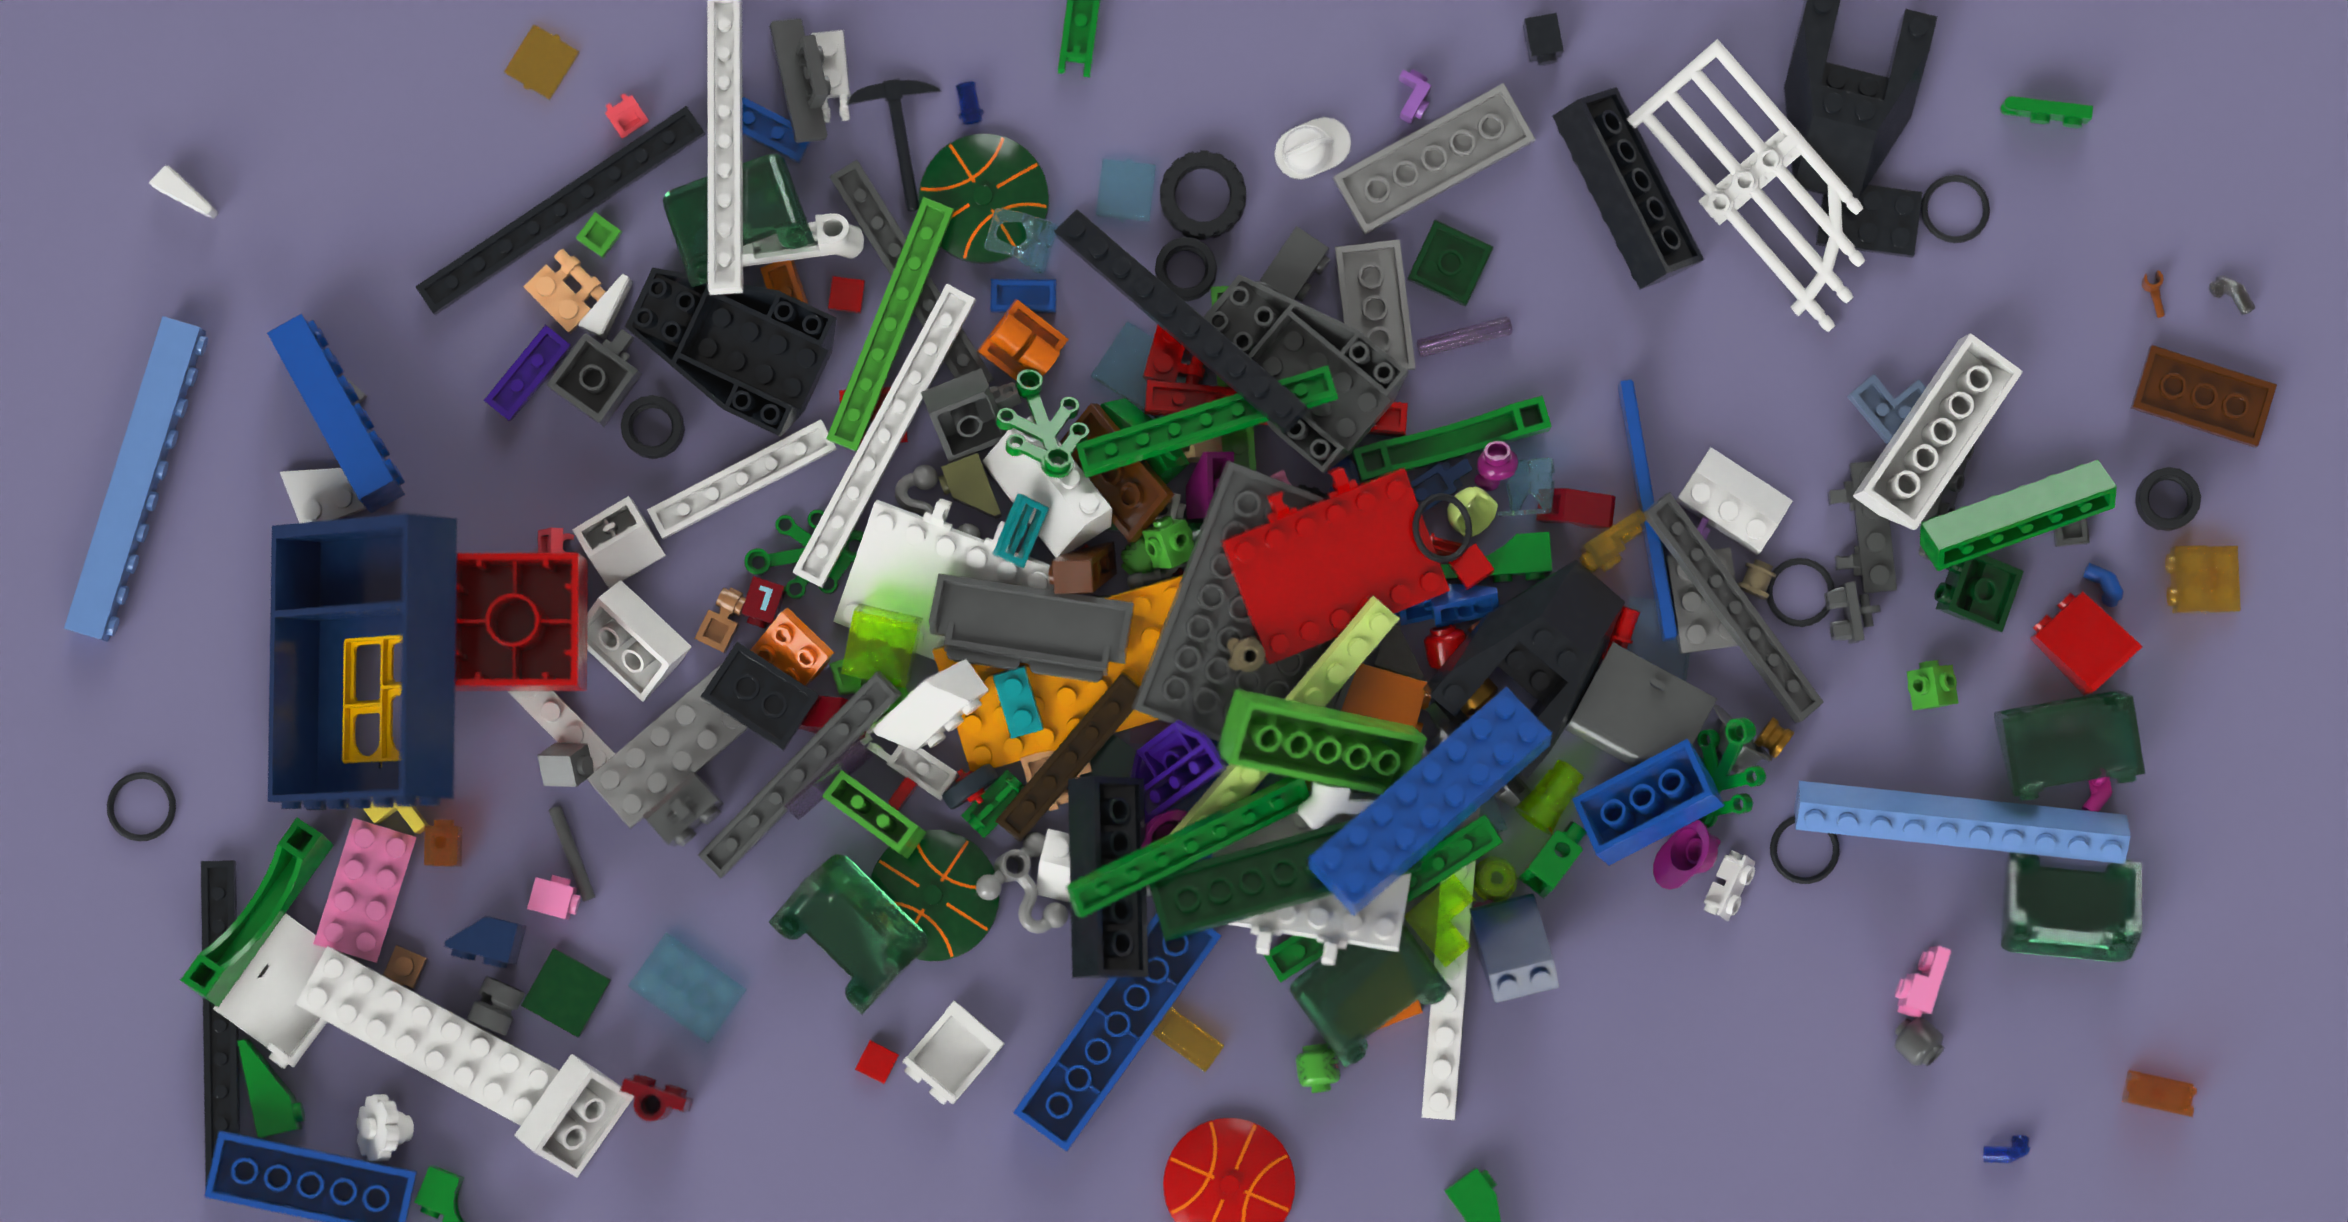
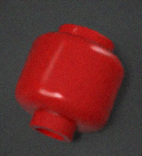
M1455 624L1431 628L1430 634L1424 639L1429 666L1433 669H1440L1466 639L1465 632L1456 628Z

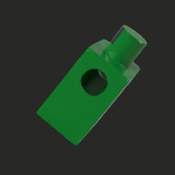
M1570 821L1563 832L1557 829L1548 838L1518 879L1544 899L1556 887L1583 851L1582 847L1578 844L1585 836L1586 831L1573 821ZM1555 850L1558 851V852H1560V854H1561L1562 857H1559V856L1555 853Z

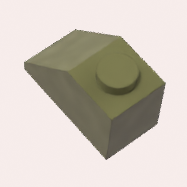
M978 453L941 466L944 475L939 476L938 479L945 495L951 493L954 501L995 519L1002 517Z

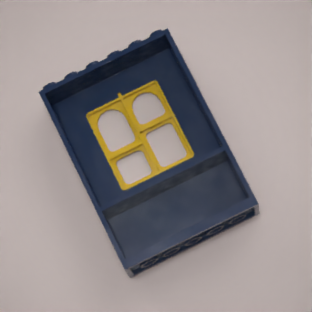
M406 513L272 526L268 802L281 803V809H301V804H304L306 810H326V807L328 809H348L349 806L357 809L371 808V802L377 808H393L394 801L398 807H416L417 800H420V806H440V799H454L456 518ZM396 643H401V682H396L393 677L394 646ZM380 644V698L378 700L359 701L356 698L357 648L360 645ZM398 695H401L400 752L396 749L393 741V700ZM379 713V746L372 755H363L356 745V717L359 714Z

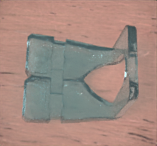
M996 208L984 248L991 252L1011 255L1025 266H1029L1036 273L1045 272L1051 252L1048 248L1053 246L1056 236L1054 231L1058 228V225L1023 212ZM1005 222H1022L1026 230L1027 240L1015 247L997 238V229Z
M1550 457L1534 458L1529 461L1527 459L1518 460L1519 464L1515 475L1507 478L1508 483H1506L1510 511L1497 512V515L1549 514L1552 511L1555 480H1552V473H1555L1554 460ZM1532 494L1538 500L1542 509L1521 510V507L1526 497Z

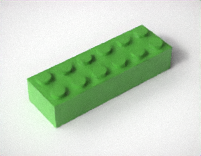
M1235 689L1217 751L1231 765L1382 795L1420 762L1427 738L1411 725Z

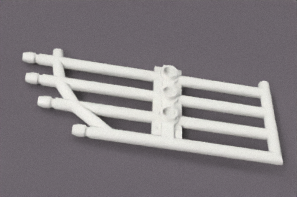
M1716 39L1630 115L1627 120L1634 128H1637L1642 122L1649 128L1706 194L1699 202L1707 213L1719 225L1728 219L1797 298L1791 305V309L1798 316L1806 309L1815 320H1818V324L1829 332L1835 327V324L1814 298L1825 283L1833 291L1837 292V296L1843 302L1848 303L1853 298L1851 291L1847 286L1843 285L1841 279L1833 271L1839 248L1845 255L1849 256L1848 259L1857 267L1865 262L1860 251L1855 249L1854 244L1843 233L1841 201L1845 202L1847 208L1855 215L1864 208L1860 201L1853 197V193L1724 45ZM1716 57L1779 128V131L1766 142L1759 137L1702 71ZM1691 79L1755 151L1741 164L1677 92ZM1666 101L1673 106L1730 172L1716 186L1654 116L1653 112ZM1800 155L1806 159L1828 185L1829 216L1786 168ZM1776 176L1829 236L1823 259L1762 190ZM1751 198L1754 199L1817 272L1806 289L1737 211Z

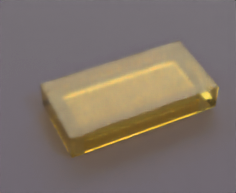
M1172 1007L1152 1033L1205 1073L1224 1047L1222 1043Z

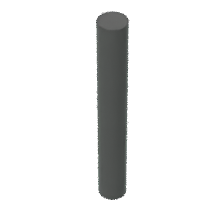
M560 805L549 809L583 902L595 898V894L562 807Z

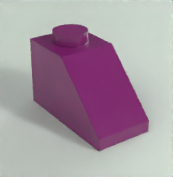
M1234 452L1202 453L1186 485L1187 520L1205 519L1226 462L1234 463Z

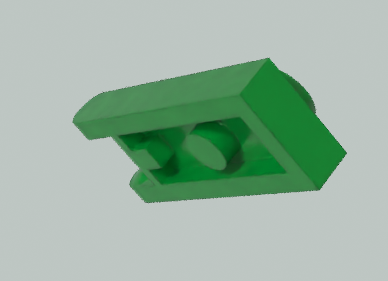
M1067 0L1058 74L1065 73L1066 62L1085 64L1083 77L1090 78L1101 0Z
M2009 96L2001 104L2000 111L2004 115L2029 117L2030 122L2036 124H2049L2050 120L2063 121V126L2081 128L2082 124H2087L2092 119L2093 106Z

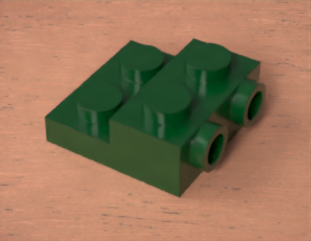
M1982 555L1946 568L1949 572L1945 583H1940L1935 591L1934 597L1938 601L1936 609L1961 620L1971 621L1995 632L2002 633L2024 571L1987 555Z

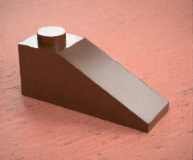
M1114 541L1105 542L1062 554L1055 558L1048 570L1049 582L1051 585L1054 584V593H1093L1117 574Z

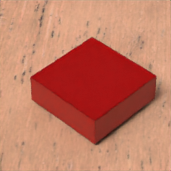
M832 276L828 309L861 314L865 280Z
M1476 543L1467 548L1458 559L1448 562L1467 590L1494 573L1493 566Z
M905 777L888 800V804L900 811L918 787L917 783L909 777Z
M869 1040L855 1070L885 1084L899 1054Z

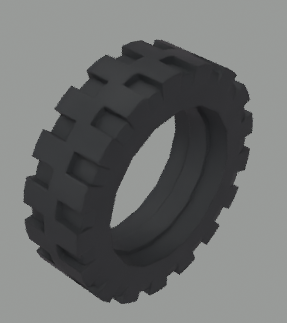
M1200 150V152L1196 153L1189 152L1184 157L1176 159L1172 166L1164 173L1160 185L1162 212L1170 222V225L1186 237H1194L1198 240H1206V238L1211 237L1217 238L1226 231H1230L1243 214L1246 204V186L1243 175L1236 168V165L1231 160L1224 158L1222 154L1209 153L1207 150ZM1196 169H1210L1219 173L1226 180L1230 189V201L1227 209L1218 218L1211 221H1196L1188 218L1180 210L1176 202V189L1180 180L1187 173Z

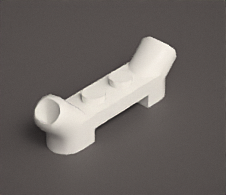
M837 213L815 215L816 222L752 230L750 224L743 225V267L827 255H839L853 259L863 250V233L859 227L848 224L847 219Z
M1313 781L1312 795L1298 806V814L1312 830L1325 826L1339 813H1345L1355 818L1381 795L1370 792L1350 791V788Z

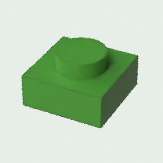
M594 212L576 239L604 259L622 234V231Z

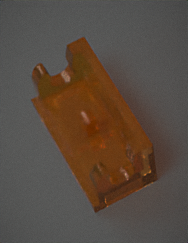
M2128 1070L2121 1102L2193 1117L2194 1106H2192V1099L2197 1094V1088L2193 1087L2194 1084Z

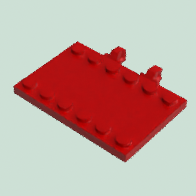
M1339 466L1327 471L1334 480L1332 484L1334 491L1328 493V498L1297 510L1296 507L1289 509V506L1284 504L1282 491L1267 495L1272 513L1266 515L1268 522L1221 541L1256 637L1264 648L1267 664H1273L1338 637L1372 596L1395 614L1450 591L1440 563L1430 560L1422 554L1414 540L1412 530L1413 518L1419 505L1405 468H1399L1357 485L1356 480H1348L1344 468ZM1421 514L1419 521L1420 537L1426 548L1436 554Z

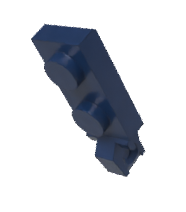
M1465 458L1453 467H1451L1448 461L1443 464L1439 463L1412 480L1410 484L1418 505L1433 494L1453 495L1463 486L1460 479L1473 471L1468 460ZM1438 500L1430 503L1424 509L1423 513L1428 511L1435 505L1439 504L1443 500Z

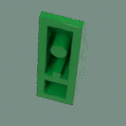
M1126 398L1104 402L1100 405L1120 430L1153 420ZM1182 448L1145 459L1165 484H1168L1190 464Z
M239 1040L238 1046L257 1137L264 1138L302 1129L301 1122L305 1121L302 1103L296 1101L295 1095L251 1040Z
M1475 1167L1444 1189V1192L1466 1222H1501L1497 1195L1492 1189L1497 1184L1486 1169L1480 1172Z

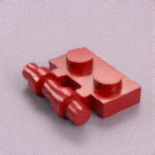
M1157 324L1143 379L1175 382L1177 375L1186 377L1185 383L1199 384V381L1204 378V364L1194 355L1191 364L1181 363L1185 347Z

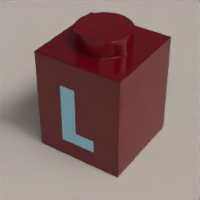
M753 576L741 611L743 616L748 617L746 623L765 629L767 624L771 625L779 615L786 594V587Z

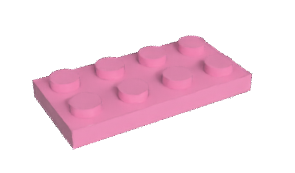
M353 818L313 944L325 948L330 946L341 953L377 963L417 837Z

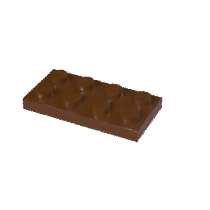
M2151 345L2145 359L2131 409L2256 448L2262 436L2277 384Z
M1091 403L1076 421L1088 426V440L1120 430L1101 406L1096 403ZM1069 431L1060 440L1061 444L1067 439ZM1074 432L1076 435H1083L1081 432ZM1076 447L1071 456L1083 471ZM1146 460L1088 477L1112 507V522L1128 542H1137L1143 534L1142 531L1151 525L1175 496Z

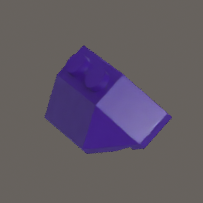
M1181 720L1175 721L1136 750L1131 778H1144L1145 824L1153 817L1164 813L1189 797L1227 769L1226 763L1210 738Z

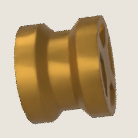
M1772 717L1758 735L1754 744L1758 747L1764 746L1769 750V754L1776 758L1795 732L1791 729H1784L1779 725V720Z

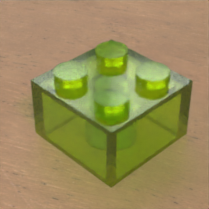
M858 604L853 611L841 674L869 680L877 671H880L894 686L905 688L911 679L923 618Z

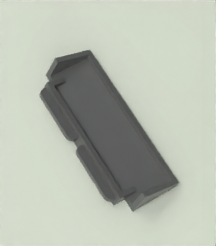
M938 573L929 617L930 634L945 636L944 650L947 652V657L952 661L960 662L967 659L970 664L1009 670L1018 668L1020 663H1026L1030 665V670L1036 674L1095 683L1099 682L1103 675L1107 676L1109 662L1126 664L1134 603L1071 593L1055 594L1051 590Z

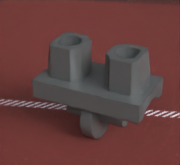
M1855 581L1844 583L1839 588L1824 593L1827 610L1843 608L1845 618L1842 621L1829 623L1831 639L1839 641L1848 640L1849 644L1865 640L1861 616L1863 617L1864 627L1874 626L1872 614L1881 612L1880 605L1870 606L1869 594L1859 595L1861 605L1859 608Z

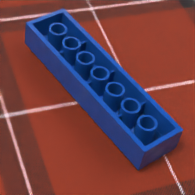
M1505 687L1309 857V869L1348 911L1355 916L1550 746L1552 733Z
M1156 913L1147 925L1148 977L1108 979L1013 1113L1067 1152L1222 935L1212 928L1165 941Z

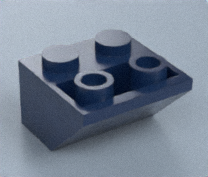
M486 916L445 940L444 947L452 949V956L475 961V957L478 955L484 957L483 964L507 969L508 963L517 964L526 926Z

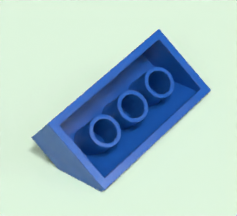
M1689 739L1668 748L1572 799L1596 855L1608 866L1725 806L1713 778Z

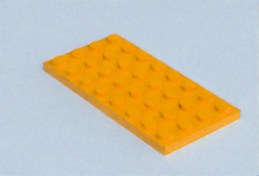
M1183 575L1104 598L1134 603L1126 664L1109 662L1107 676L1103 675L1099 682L1094 683L1036 674L1030 670L1029 664L1020 663L1019 666L1025 665L1044 726L1043 730L1011 739L993 680V674L1009 669L970 664L989 691L979 699L982 705L968 715L964 713L961 716L964 721L956 727L969 769L974 772L986 764L997 768L1021 761L1020 758L1039 752L1055 751L1122 672L1140 686ZM944 646L932 650L939 672L959 663L947 657ZM1133 710L1114 733L1160 719Z

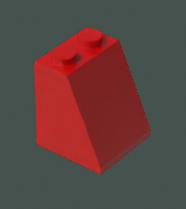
M2084 592L2076 596L2069 593L2056 605L2060 611L2052 618L2045 615L2032 627L2036 633L2030 637L2083 696L2095 692L2142 648V645Z

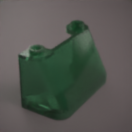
M767 154L744 162L743 246L777 234L780 243L789 249H797L815 243L801 199L784 158L778 154ZM708 176L668 191L662 201L691 287L708 282Z
M2124 691L2096 693L2011 708L1994 713L1996 730L2013 796H2019L2021 801L2039 798V792L2044 791L2045 787L2102 777L2116 778L2117 783H2129L2137 780L2136 775L2145 774L2134 698Z
M2009 852L2001 928V947L2004 950L2014 953L2108 962H2123L2132 958L2142 935V863L2131 862L2126 859L2125 864L2111 863L2104 872L2041 867L2040 858L2037 855Z
M841 854L831 856L810 874L768 922L779 934L790 940H797L807 933L852 978L845 987V996L850 1004L862 1015L920 956L928 945V939L924 931L851 859Z
M1404 923L1398 952L1347 944L1346 949L1338 948L1335 966L1322 964L1321 959L1298 976L1289 988L1291 995L1345 1068L1364 1058L1368 1047L1366 1037L1419 999L1422 1004L1434 1005L1442 1001L1446 993L1451 990L1447 981Z

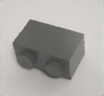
M1296 226L1260 281L1269 284L1274 291L1295 301L1299 300L1302 302L1312 288V285L1308 283L1315 273L1321 275L1331 260L1327 257L1329 247Z

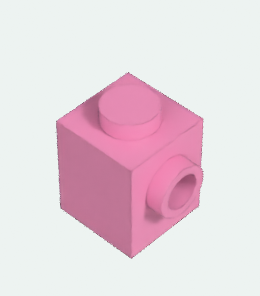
M552 875L549 881L536 877L527 909L569 920L570 914L576 915L581 896L576 895L578 888L570 886V879Z

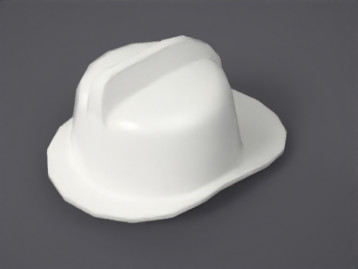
M1323 117L1311 120L1290 129L1281 136L1275 149L1276 163L1281 171L1291 178L1305 179L1337 166L1345 160L1350 151V135L1345 126L1335 119Z

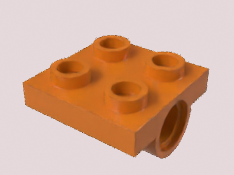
M1015 299L978 348L977 352L1016 381L1019 372L1025 369L1036 370L1043 377L1059 357L1060 350L1069 339L1018 299Z
M788 607L777 616L750 649L805 686L825 669L830 662L831 656L835 653Z

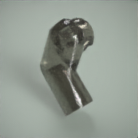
M2218 276L2216 281L2209 284V290L2214 297L2221 298L2224 294L2230 296L2241 315L2248 314L2255 309L2256 306L2243 284L2226 276Z

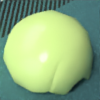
M1474 486L1465 488L1454 496L1463 503L1470 515L1472 523L1471 537L1479 535L1489 527L1496 516L1498 504L1486 491ZM1450 503L1447 507L1448 522L1457 532L1465 537V521L1462 513L1454 504Z

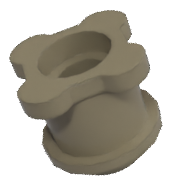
M1757 559L1754 560L1753 564L1746 563L1747 571L1742 582L1737 584L1746 593L1763 600L1768 599L1769 594L1766 591L1771 579L1777 576L1771 572L1773 566Z
M1249 636L1244 640L1231 638L1227 642V648L1230 650L1228 665L1231 669L1252 672L1262 666L1265 652L1256 637ZM1250 650L1251 656L1248 660H1245L1244 653Z

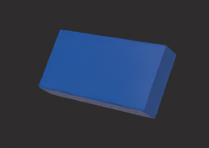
M991 279L990 312L1006 313L1015 299H1018L1034 313H1056V280Z

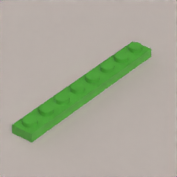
M923 197L827 435V441L857 452L953 216V208Z

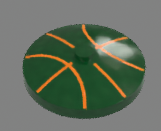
M973 134L949 143L930 161L920 183L919 207L923 197L954 209L940 248L951 256L965 262L994 264L1019 255L1038 237L1047 218L1049 192L1042 168L1034 156L1022 145L1000 135Z
M924 830L927 833L908 859L891 847L881 855L869 881V911L878 932L897 951L923 961L950 960L972 950L985 938L997 916L1000 894L994 900H985L976 891V884L980 877L995 873L988 857L977 845L953 832Z

